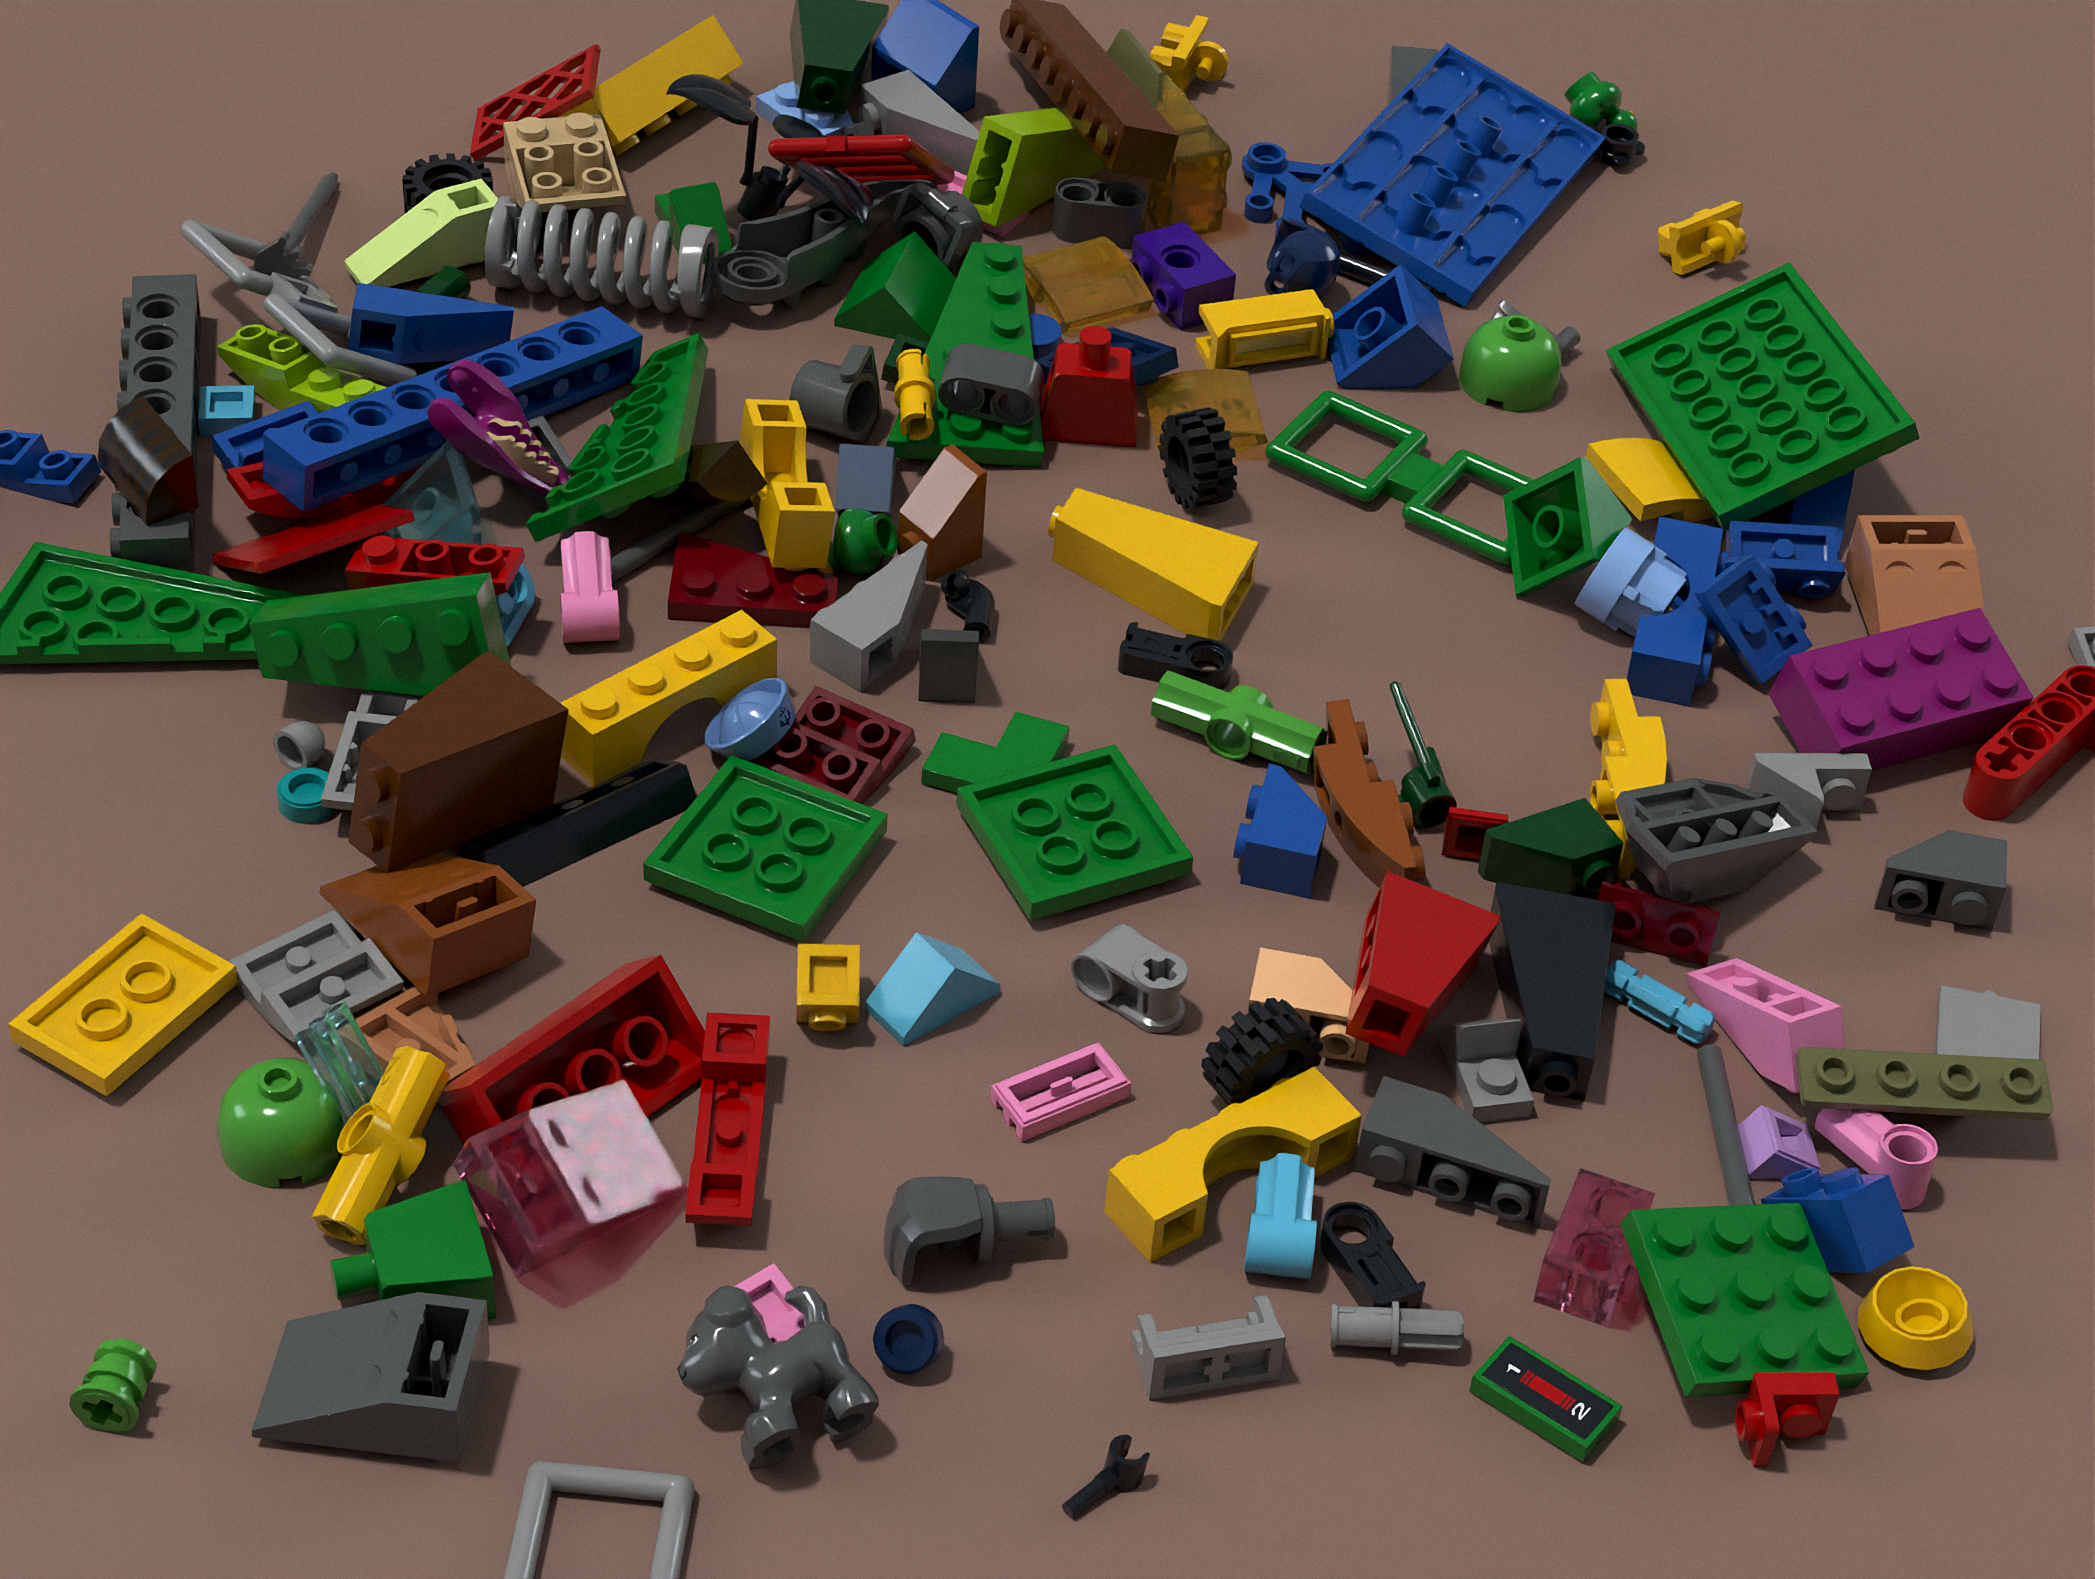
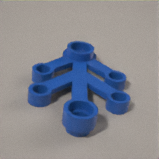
M1268 142L1252 145L1248 149V153L1243 157L1241 166L1243 173L1253 181L1252 192L1245 199V218L1254 223H1265L1272 219L1274 199L1269 195L1272 184H1275L1286 193L1283 215L1276 222L1275 239L1282 219H1293L1304 223L1301 220L1303 209L1299 206L1306 192L1314 183L1303 182L1298 178L1318 180L1333 163L1319 165L1288 161L1285 150L1279 145ZM1333 228L1339 233V240L1346 252L1353 255H1366L1371 251L1363 246V242L1360 241L1358 243Z

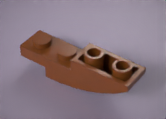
M1349 699L1326 702L1327 745L1314 746V788L1322 812L1327 816V822L1345 853L1378 888L1387 871L1414 882L1425 880L1426 872L1422 848L1420 845L1411 846L1409 837L1414 836V823L1410 803L1399 802L1394 780L1379 781L1374 762L1365 763L1364 755L1369 753L1367 730L1364 721H1354Z

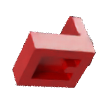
M1754 1372L1746 1399L1738 1400L1735 1409L1737 1437L1739 1441L1748 1442L1753 1466H1768L1778 1435L1804 1438L1811 1435L1826 1434L1840 1395L1834 1372Z

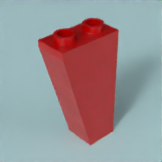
M1387 871L1364 919L1345 1034L1404 1057L1476 969L1499 923L1500 915Z

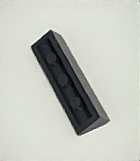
M656 757L461 846L458 852L461 858L499 865L521 886H524L687 810L697 796L686 764Z

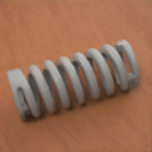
M501 196L497 200L490 217L485 244V273L490 286L514 289L522 283L529 292L541 293L549 287L551 292L559 297H567L575 291L578 297L585 301L592 302L602 296L608 304L618 306L628 298L630 304L637 309L645 310L654 303L657 309L663 313L671 314L681 306L689 317L702 319L706 315L714 290L711 280L712 264L718 256V236L715 228L688 224L683 228L679 246L677 275L669 291L667 270L672 252L673 226L669 221H659L654 229L652 238L650 273L642 288L640 270L647 238V223L644 218L634 216L628 224L623 252V271L616 284L614 265L621 233L620 217L616 213L608 212L602 218L597 243V267L590 280L587 265L591 254L595 227L594 214L590 209L581 208L575 216L570 242V265L563 276L561 261L568 233L567 208L561 204H555L548 213L544 233V261L537 273L534 259L539 245L542 226V208L540 203L535 200L527 201L522 208L520 217H518L517 204H515L511 197ZM704 257H705V258H706L705 271H704V277H703V281H702L701 288H700L701 270H702L703 259H704Z

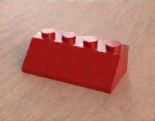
M662 955L630 962L612 972L446 1085L438 1099V1103L466 1150L525 1198L532 1199L702 1078L705 1030Z

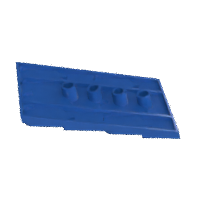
M1446 43L1306 192L1299 207L1317 218L1319 216L1322 217V221L1358 243L1360 241L1363 242V246L1396 266L1401 264L1414 277L1441 293H1447V297L1466 307L1496 274L1504 261L1524 241L1530 230L1562 197L1568 186L1589 165L1606 137Z

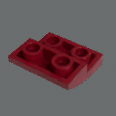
M815 686L796 713L790 729L782 739L768 751L752 759V763L862 804L892 774L911 749L916 738L913 728Z

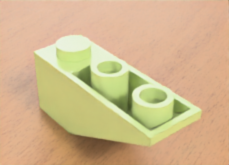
M482 179L436 190L344 260L345 267L357 283L392 287L393 285L422 277H433L446 265L458 268L465 265L482 263L485 261V244L489 221L498 198Z

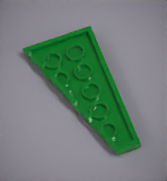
M972 242L925 351L930 359V380L936 388V402L932 407L934 431L926 439H909V432L905 436L901 433V417L899 412L886 447H893L898 458L936 460L945 447L953 444L975 463L1041 468L1044 447L1039 404L1034 419L1027 424L1018 426L955 413L943 406L938 397V389L946 357L949 351L957 345L974 344L1034 359L1022 246L1004 243Z
M35 542L0 593V664L254 660L258 658L249 623L267 600L306 595Z

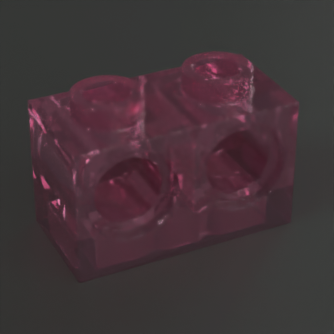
M1580 1168L1544 1256L1533 1302L1609 1328L1618 1303L1631 1306L1640 1280L1638 1270L1633 1266L1634 1260L1620 1223L1630 1210L1651 1209L1655 1193Z

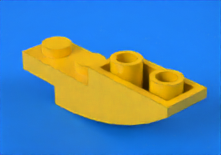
M1605 679L1600 702H1593L1590 713L1592 733L1594 736H1600L1602 741V770L1600 779L1593 780L1591 783L1590 804L1622 840L1623 848L1616 875L1618 879H1629L1637 867L1615 800L1620 792L1665 783L1667 765L1666 738L1661 716L1638 717L1627 679Z

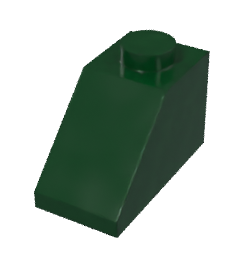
M1583 798L1485 830L1477 872L1483 880L1494 883L1503 882L1579 897L1588 893L1600 892L1602 882L1614 884L1623 842L1587 799Z

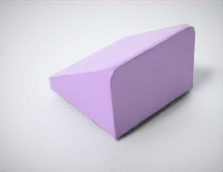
M1762 1105L1738 1125L1750 1179L1781 1180L1793 1172L1806 1168H1818L1819 1174H1822L1808 1125Z

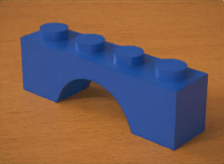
M1659 516L1653 544L1667 553L1665 557L1667 560L1687 573L1685 576L1687 581L1670 606L1673 611L1656 616L1639 617L1626 677L1632 695L1690 707L1694 686H1706L1712 654L1703 653L1702 650L1712 651L1717 628L1712 620L1708 618V614L1694 593L1726 570L1724 563L1729 560L1730 552L1720 551L1723 529Z

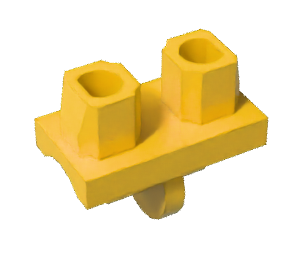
M1196 15L1189 27L1168 22L1163 31L1161 46L1155 45L1150 52V57L1182 97L1195 75L1205 81H1215L1226 73L1229 66V56L1224 48L1211 41L1202 42V36L1209 26L1208 17Z
M1732 200L1712 209L1705 208L1695 212L1693 217L1681 222H1671L1659 227V253L1663 256L1671 257L1672 272L1684 275L1715 261L1728 263L1738 258L1741 250L1746 249V235L1739 225L1740 216L1743 212V203Z

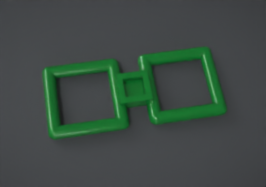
M1324 391L1317 396L1265 449V455L1270 461L1361 502H1371L1380 493L1403 502L1405 505L1402 508V517L1406 522L1503 565L1512 563L1508 537L1501 541L1431 508L1464 473L1508 492L1534 480L1467 450L1457 451L1444 465L1418 455L1428 443V437L1425 432L1332 391ZM1330 413L1399 443L1365 479L1295 449Z

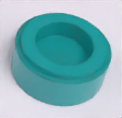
M300 768L284 775L276 788L280 813L288 820L297 823H315L332 815L336 809L322 807L321 797L329 773L317 768Z

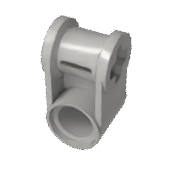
M1125 924L1115 925L1072 959L1071 973L1080 990L1090 999L1105 1004L1131 1020L1140 1029L1151 1033H1166L1178 1028L1184 1021L1185 1005L1180 998V990L1187 983L1188 967L1185 961L1178 955L1166 951L1144 938L1132 927Z

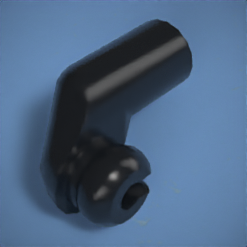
M953 570L947 573L940 584L941 591L945 594V601L951 608L965 617L964 630L979 631V643L988 640L991 635L995 606L993 594L980 582L969 579L967 573L962 570Z

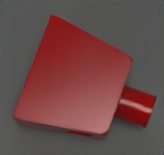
M1100 326L1086 327L1080 332L1079 344L1062 343L1056 347L1040 402L1043 440L1136 447L1138 403L1132 352L1124 347H1111L1112 335L1106 328Z

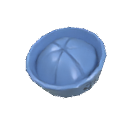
M767 678L751 684L737 693L721 707L710 721L705 732V745L727 759L732 755L746 761L755 759L768 751L782 739L795 719V707L786 682L780 678Z

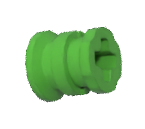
M123 1338L104 1340L98 1345L94 1353V1362L89 1366L82 1385L72 1392L69 1406L73 1414L89 1427L113 1433H123L130 1431L138 1421L139 1410L137 1407L147 1391V1384L153 1379L157 1363L151 1357L149 1351L136 1342Z

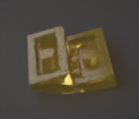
M1105 236L1023 257L1026 286L1035 304L1046 303L1053 319L1061 327V334L1149 311L1154 301L1148 287L1130 260Z
M1232 369L1194 370L1161 376L1156 383L1143 386L1159 452L1164 450L1163 445L1159 442V437L1163 433L1161 425L1162 422L1166 421L1165 417L1207 407L1216 409L1218 417H1223L1226 422L1224 431H1230L1232 439L1229 441L1230 449L1235 448V453L1268 443L1248 371Z

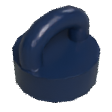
M916 1304L900 1305L884 1314L875 1326L873 1335L875 1353L881 1363L891 1371L905 1375L918 1373L933 1364L943 1352L945 1346L943 1328L937 1316L926 1307Z

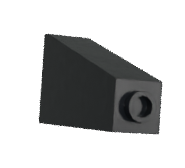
M1496 882L1490 912L1500 915V919L1489 944L1506 1018L1520 1019L1522 1023L1516 1056L1530 1091L1585 1101L1596 1054L1616 904Z

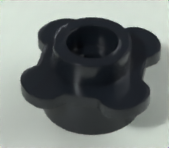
M1609 124L1602 128L1601 134L1606 139L1596 155H1601L1604 162L1614 166H1626L1631 163V159L1635 155L1644 154L1645 145L1638 141L1639 135L1632 127L1624 124Z

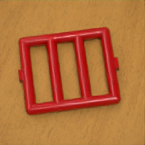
M907 135L774 139L768 145L769 154L794 171L797 162L805 161L816 164L819 168L823 165L837 168L861 183L881 180L917 179L932 181L937 185L950 184L955 177V172L951 166Z

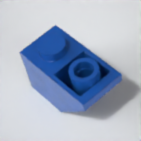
M1269 763L1263 786L1253 784L1250 790L1245 819L1252 820L1251 825L1241 823L1236 837L1233 858L1243 860L1240 884L1310 899L1321 860L1327 816L1281 766Z
M1856 1167L1838 1170L1831 1174H1819L1818 1168H1806L1782 1178L1783 1188L1760 1199L1762 1204H1801L1828 1272L1868 1273L1915 1247L1889 1174H1860L1859 1169Z

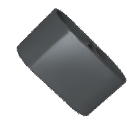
M1088 178L1063 179L1055 187L1053 233L1062 241L1112 248H1133V237L1145 233L1148 204L1147 192L1142 187L1131 183Z
M961 344L952 348L946 357L938 389V397L943 406L955 413L1019 426L1030 422L1037 413L1044 381V371L1039 363L1024 355L974 344Z

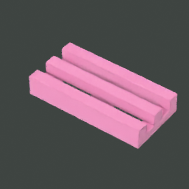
M1097 1042L991 1085L990 1101L995 1108H1003V1119L1008 1125H1016L1015 1134L1021 1142H1024L1129 1099L1131 1082L1101 1044ZM1097 1067L1100 1068L1097 1071H1094L1092 1073H1089L1087 1075H1084L1080 1078L1073 1080V1077L1088 1072ZM1050 1087V1090L1045 1091L1023 1101H1018L1023 1097H1026L1028 1095H1031L1033 1093Z

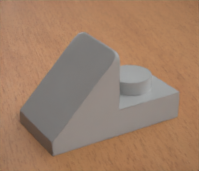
M1754 753L1745 789L1760 794L1762 789L1780 792L1817 830L1822 811H1860L1872 768L1868 755L1860 753Z
M1491 1018L1437 1025L1436 1035L1465 1111L1480 1123L1531 1117L1534 1099L1516 1056L1522 1028L1520 1019Z

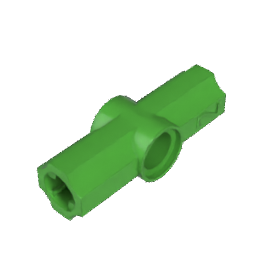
M1167 671L1159 681L1158 689L1152 700V716L1204 735L1209 747L1216 754L1226 759H1243L1250 752L1311 775L1314 772V746L1326 745L1327 729L1274 710L1269 698L1262 691L1251 686H1236L1228 693L1177 673Z

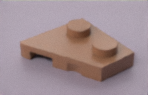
M416 986L349 1022L339 1030L338 1048L380 1078L384 1074L396 1048L410 1046L423 1052H430L446 1064V1071L450 1074L446 1085L476 1066L467 1045L458 1039L459 1029L451 1014L444 1015L437 1003L438 993L426 997Z

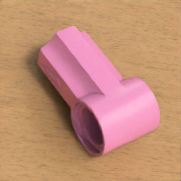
M594 531L575 532L571 537L561 540L564 593H560L563 643L620 640L617 590H612V563L609 539L597 535Z
M1822 1109L1818 1113L1815 1129L1868 1174H1889L1901 1209L1917 1207L1925 1200L1938 1151L1936 1140L1929 1132L1910 1124H1894L1885 1115L1877 1111Z

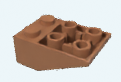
M1963 515L1857 516L1845 561V568L1869 635L1981 608L1985 615L1977 549Z

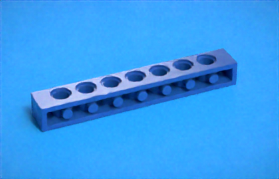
M601 306L461 360H472L494 373L517 398L528 421L542 415L544 417L631 382L639 372L643 335ZM456 362L264 434L263 480L301 511L305 512L458 451L430 424L427 415L431 402L441 397L451 399L474 417L473 412L453 391L447 380V373L451 365Z

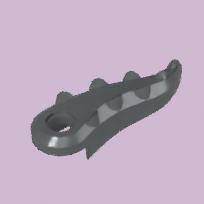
M917 179L881 180L862 183L872 192L874 201L864 224L860 228L828 197L787 213L740 223L737 230L735 247L717 256L712 264L711 280L713 286L727 299L737 304L764 306L782 299L790 307H796L804 288L817 281L825 286L831 285L837 277L839 265L846 258L856 261L861 257L867 238L882 224L892 219L906 186L923 182L930 188L938 191V185L932 181ZM918 198L915 201L912 211L923 205Z

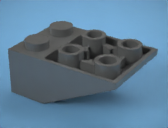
M416 1292L287 1321L252 1428V1437L460 1463L490 1354L487 1301Z

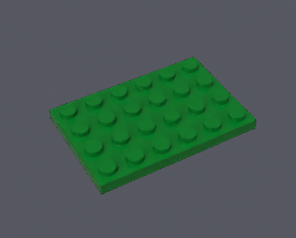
M1790 262L1606 350L1612 368L1723 531L1728 530L1730 521L1747 522L1759 514L1789 500H1793L1837 477L1844 476L1856 468L1920 439L1914 420Z

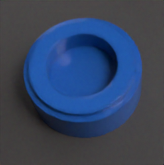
M1029 314L1034 359H1039L1056 351V347L1060 345L1061 327L1056 320L1049 316Z

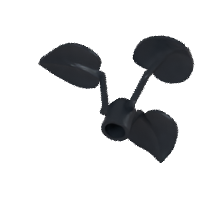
M701 74L683 76L669 86L666 95L672 94L685 97L731 123L748 125L745 167L739 181L746 188L736 206L737 211L744 218L753 221L776 216L779 209H783L787 199L804 181H807L839 206L859 228L862 227L874 201L873 194L861 182L837 168L826 165L819 168L816 164L799 161L795 166V171L798 175L787 186V175L791 169L784 164L780 170L769 166H762L760 172L753 173L759 117L755 112L749 110L752 103L742 93L721 80ZM778 115L773 121L775 131L784 138L828 136L823 135L812 124L790 115Z

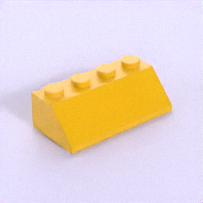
M713 14L597 86L594 98L559 117H567L573 113H600L611 149L615 156H618L640 142L636 135L637 131L643 128L647 136L672 121L667 112L674 109L678 116H681L698 105L682 96L666 95L669 86L675 80L686 75L701 74L714 77L729 85L733 82L729 73L743 65L744 62Z

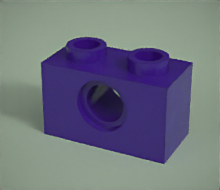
M1185 222L1133 237L1132 258L1128 262V270L1132 282L1137 287H1140L1156 304L1159 311L1165 314L1180 330L1204 324L1199 315V305L1234 299L1236 274Z

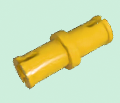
M908 349L900 353L896 361L898 382L894 387V400L897 407L900 408L901 433L905 436L909 432V439L922 440L929 437L934 431L932 407L936 402V388L930 380V359L925 353L921 357V350Z

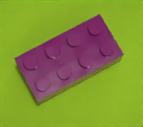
M1981 608L1791 655L1768 692L1801 753L1867 754L1872 770L1991 739L2034 698Z

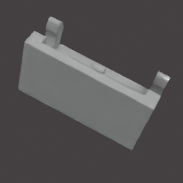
M1266 1295L1252 1297L1255 1311L1247 1312L1246 1318L1157 1332L1150 1313L1136 1315L1139 1330L1131 1331L1130 1344L1148 1399L1155 1400L1279 1380L1286 1337L1283 1328L1279 1326L1269 1298Z

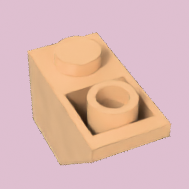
M1260 947L1249 1005L1259 1001L1264 1006L1267 998H1275L1278 1002L1281 999L1287 1001L1321 1037L1323 1050L1318 1052L1320 1056L1366 1064L1369 1043L1345 1034L1352 989L1321 958Z

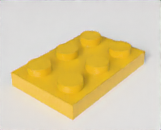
M141 913L10 1021L8 1026L11 1041L101 1094L108 1096L238 984L236 965Z

